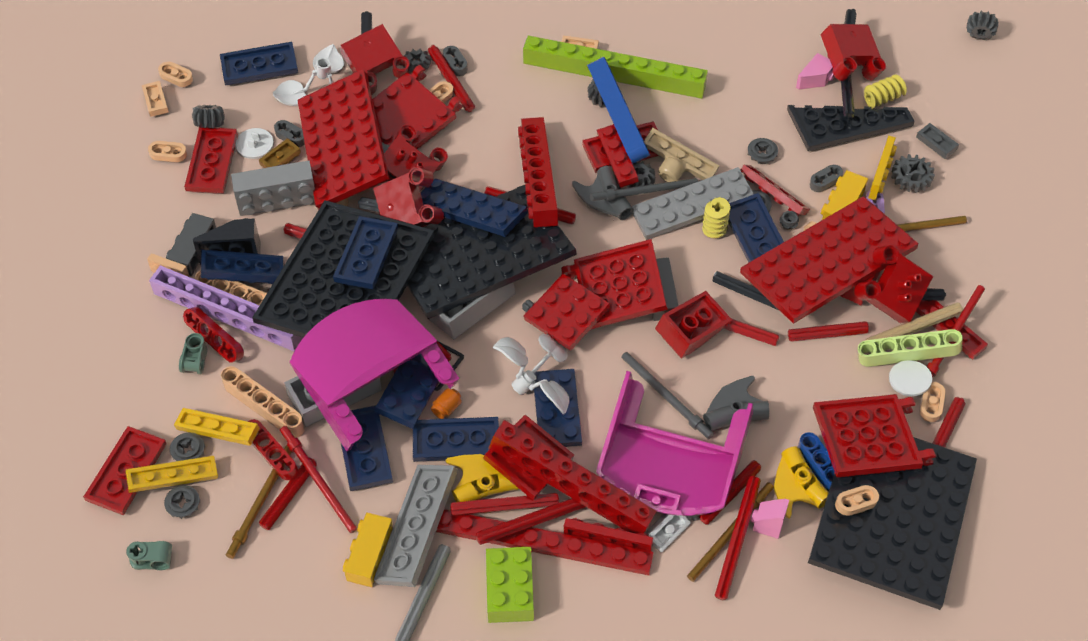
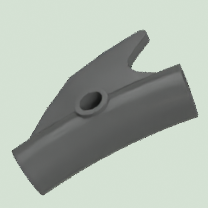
M611 166L599 168L597 177L590 186H584L576 181H572L573 188L587 206L616 216L620 220H625L632 215L634 209L625 196L617 197L615 200L605 201V199L590 200L591 193L603 192L604 189L611 188L614 190L621 189Z
M754 376L736 380L721 388L707 412L703 414L705 425L711 431L729 426L733 414L739 409H747L748 403L753 404L751 421L769 419L768 401L759 400L747 392L748 387L755 380Z

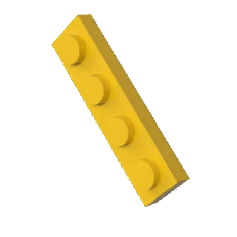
M888 135L871 186L869 199L876 200L878 193L882 194L885 182H882V180H887L889 170L886 168H891L892 157L895 156L897 146L894 145L896 137Z
M187 408L182 409L174 423L176 430L251 446L260 429L256 423Z
M208 456L126 469V478L129 493L218 479L215 457Z

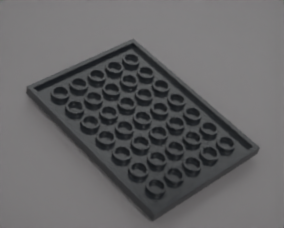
M525 185L496 196L497 198L527 207ZM528 214L505 237L444 218L439 224H429L423 227L434 230L435 236L407 286L427 319H430L577 255V252L559 226L534 227L533 219L529 220Z
M325 200L253 315V322L304 338L321 320L343 307L373 299H396L399 301L435 236L434 230ZM359 216L398 223V231L374 289L337 283L333 279V275Z
M913 437L918 451L934 449L936 458H932V465H922L921 469L836 477L834 472L808 563L941 610L977 458ZM863 485L872 486L878 491L879 500L872 509L846 516L839 513L835 507L838 495L844 491Z

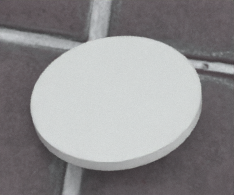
M252 128L245 130L237 137L235 146L237 152L242 157L259 159L272 150L274 141L268 131L261 128Z
M907 360L899 362L892 367L889 373V382L892 388L902 395L919 396L930 388L932 374L924 364Z

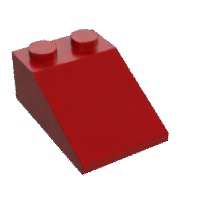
M704 291L663 314L655 329L682 359L696 351L729 325L732 319L710 294Z

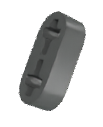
M455 46L445 47L443 56L455 75H465L468 70L467 61L460 50Z
M280 120L275 123L274 131L279 139L284 141L288 138L298 147L305 145L301 128L286 120Z
M829 165L813 174L809 184L811 190L823 192L836 185L839 176H843V169L838 165Z

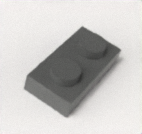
M931 123L917 132L916 138L944 159L949 157L959 147L958 143Z

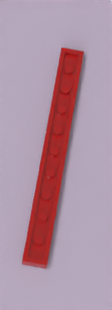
M444 510L436 532L477 541V532L504 523V521L469 514L453 516L451 511ZM533 527L488 542L511 548L531 547V552L648 576L654 553L652 551Z

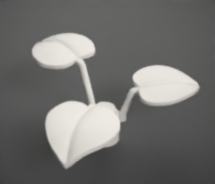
M332 44L324 48L314 57L313 67L315 70L312 71V75L305 88L298 81L288 80L277 87L273 92V96L285 105L298 106L297 100L306 96L304 92L309 89L316 75L320 79L328 78L329 83L332 84V74L338 73L344 66L343 58L335 45Z
M541 334L538 338L539 344L548 353L532 371H524L528 364L525 348L513 338L505 337L500 339L493 348L502 352L509 360L521 367L516 375V379L512 382L513 389L518 394L524 395L529 389L532 391L535 387L540 386L546 396L564 415L569 405V396L565 389L557 382H548L546 379L535 383L536 376L534 373L551 355L556 361L564 362L568 357L566 349L548 334Z

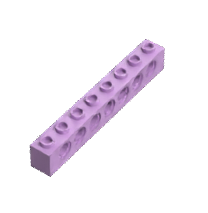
M161 265L149 280L155 295L186 308L198 307L213 319L291 351H295L303 339L300 336L254 323L252 317L260 305Z

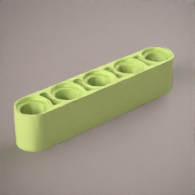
M950 329L865 340L858 345V359L863 366L870 367L894 364L907 360L918 361L955 356L962 351V335L959 331ZM934 344L935 346L929 347L927 345ZM888 349L893 350L892 352H885Z

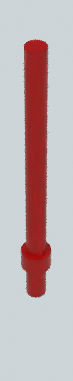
M977 286L952 329L961 331L985 291L983 286ZM944 357L934 358L932 362L927 364L926 367L930 370L932 377H935L938 373L939 365Z
M283 426L280 432L288 442V448L292 453L295 452L349 533L356 531L357 527L302 449L303 445L300 440L294 437L287 426Z

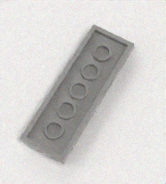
M739 167L633 205L634 211L632 214L645 239L648 240L703 220L706 204L715 198L721 197L731 203L754 193Z
M417 465L374 577V581L377 584L416 587L458 473L455 466Z

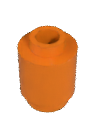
M445 389L433 402L431 407L433 414L439 419L449 417L462 403L460 393L455 389Z

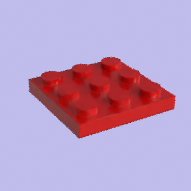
M562 274L523 317L525 321L543 333L548 334L571 351L611 307L609 302L565 274Z
M524 415L514 425L571 460L573 459L574 454L527 415ZM491 449L484 454L483 459L532 500L548 485Z

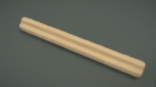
M959 302L911 320V322H906L866 338V340L910 335L961 314L963 308Z

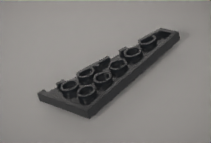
M795 105L787 106V111L807 151L912 127L915 122L907 107L872 109V107L864 106V109H854L855 113L852 119H846L843 114V106H824L823 108H812V105H805L804 108H797Z

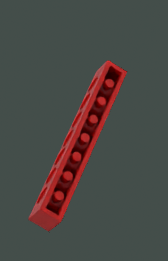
M544 117L521 119V126H518V137L529 220L533 219L534 227L558 226V209Z
M506 420L502 422L493 435L489 449L622 529H625L627 532L644 533L657 512Z

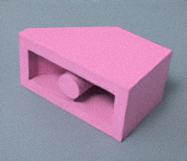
M817 53L798 75L796 88L824 87L829 80L832 81L835 76L833 75L830 59Z
M779 499L761 502L759 510L754 509L752 514L753 531L778 539L789 500Z

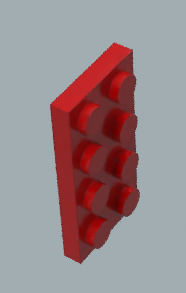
M654 121L637 125L643 140L646 139L652 128L658 130ZM598 136L582 140V146L595 173L603 166H611ZM648 149L650 156L642 160L657 157L660 155Z
M199 127L184 186L186 191L224 193L237 140V129Z
M127 426L83 496L85 501L124 516L137 492L129 493L126 469L155 465L167 445L166 440Z

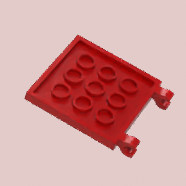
M421 65L416 66L412 74L406 72L372 99L381 142L390 146L400 128L407 124L416 129V137L411 145L416 149L420 148L456 119L455 113L463 108L460 104L461 100L455 96L446 106L419 82L427 75L424 73L425 68Z
M652 239L574 259L573 265L561 267L562 274L571 279L577 275L580 285L610 303L611 308L591 329L668 310Z
M897 394L814 402L813 410L836 477L921 469L922 465L929 466L933 464L932 458H936L934 449L918 451L905 414L913 413L911 406L916 405L913 397L898 399Z

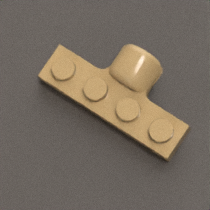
M652 128L644 140L647 149L664 158L663 163L659 167L658 174L666 182L679 181L684 172H689L704 180L714 176L719 168V165L654 128Z

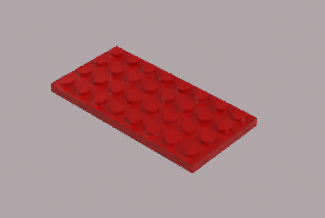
M364 69L297 100L307 159L310 161L315 190H313L314 201L318 210L325 200L337 203L389 179L369 81Z
M863 196L742 266L740 273L794 324L854 288L858 283L864 282L885 269L887 265H878L873 260V251L876 248L893 245L905 257L915 251L919 243Z

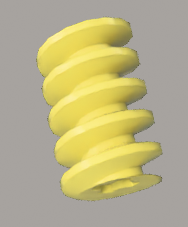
M892 75L872 85H867L864 89V98L868 107L874 109L876 106H881L882 103L886 104L888 100L893 101L895 98H900L901 95L905 96L907 87L899 75Z
M718 197L706 204L702 231L707 237L719 238L727 233L730 204L726 199Z

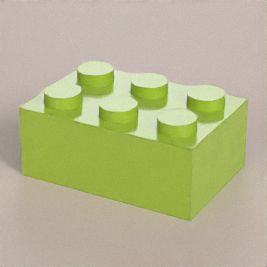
M531 547L486 549L488 623L534 621Z

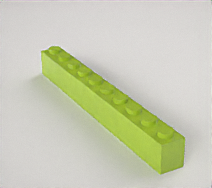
M529 35L523 47V64L592 77L587 65L604 56L616 82L701 99L706 87L708 70Z

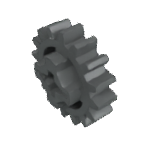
M908 154L907 158L901 156L900 161H895L891 171V178L895 179V185L901 184L900 189L906 187L908 192L914 189L918 193L919 188L925 191L926 186H931L935 174H933L934 168L930 167L931 162L925 163V157L918 159V155H915V158H912Z

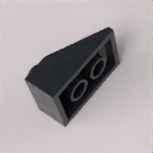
M255 218L232 220L193 238V244L200 265L202 250L260 254L261 242Z

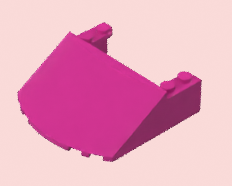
M396 299L366 300L333 312L316 324L304 336L289 362L347 452L361 438L363 431L344 398L420 353L440 383L447 385L451 389L460 379L436 344L437 340Z
M626 371L597 466V475L653 508L658 513L692 516L723 509L742 456L753 415V404L748 403L747 409H739L733 414L725 445L722 447L635 423L644 395V387L639 381L633 380L630 371Z

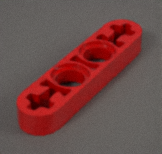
M193 307L184 311L183 319L186 325L195 333L201 334L204 341L228 362H236L244 357V350L241 344L200 308ZM205 324L208 326V333L205 330ZM218 336L221 337L222 345L218 341Z
M256 419L247 421L256 423L260 428L259 434L255 436L252 442L256 450L283 480L295 478L298 474V468L290 455L260 421ZM263 440H270L268 445L259 446ZM274 453H281V456L278 459H271V456ZM284 463L290 469L289 471L284 470L282 466Z

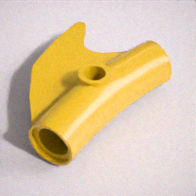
M798 446L785 449L781 453L782 458L776 473L774 491L778 500H789L785 515L789 519L792 515V505L796 501L812 504L818 509L824 507L828 490L812 472Z
M482 454L460 455L446 459L447 464L456 466L463 472L459 484L452 490V495L456 502L479 500L490 495L519 490V488L483 459L484 455Z

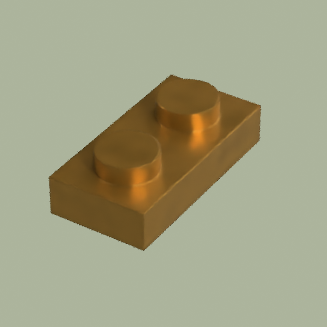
M287 138L260 158L259 164L263 168L286 165L301 154V150Z

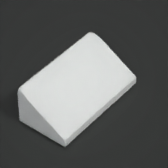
M663 514L645 534L653 537L652 545L660 552H663L691 522L686 516Z

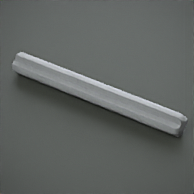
M443 544L439 545L395 641L410 640L450 554V547Z

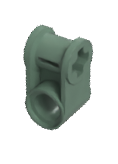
M192 333L186 337L183 352L179 359V371L181 373L185 371L197 372V374L203 373L208 349L201 334Z
M137 541L127 547L126 554L130 565L136 570H167L170 568L172 544L169 542Z

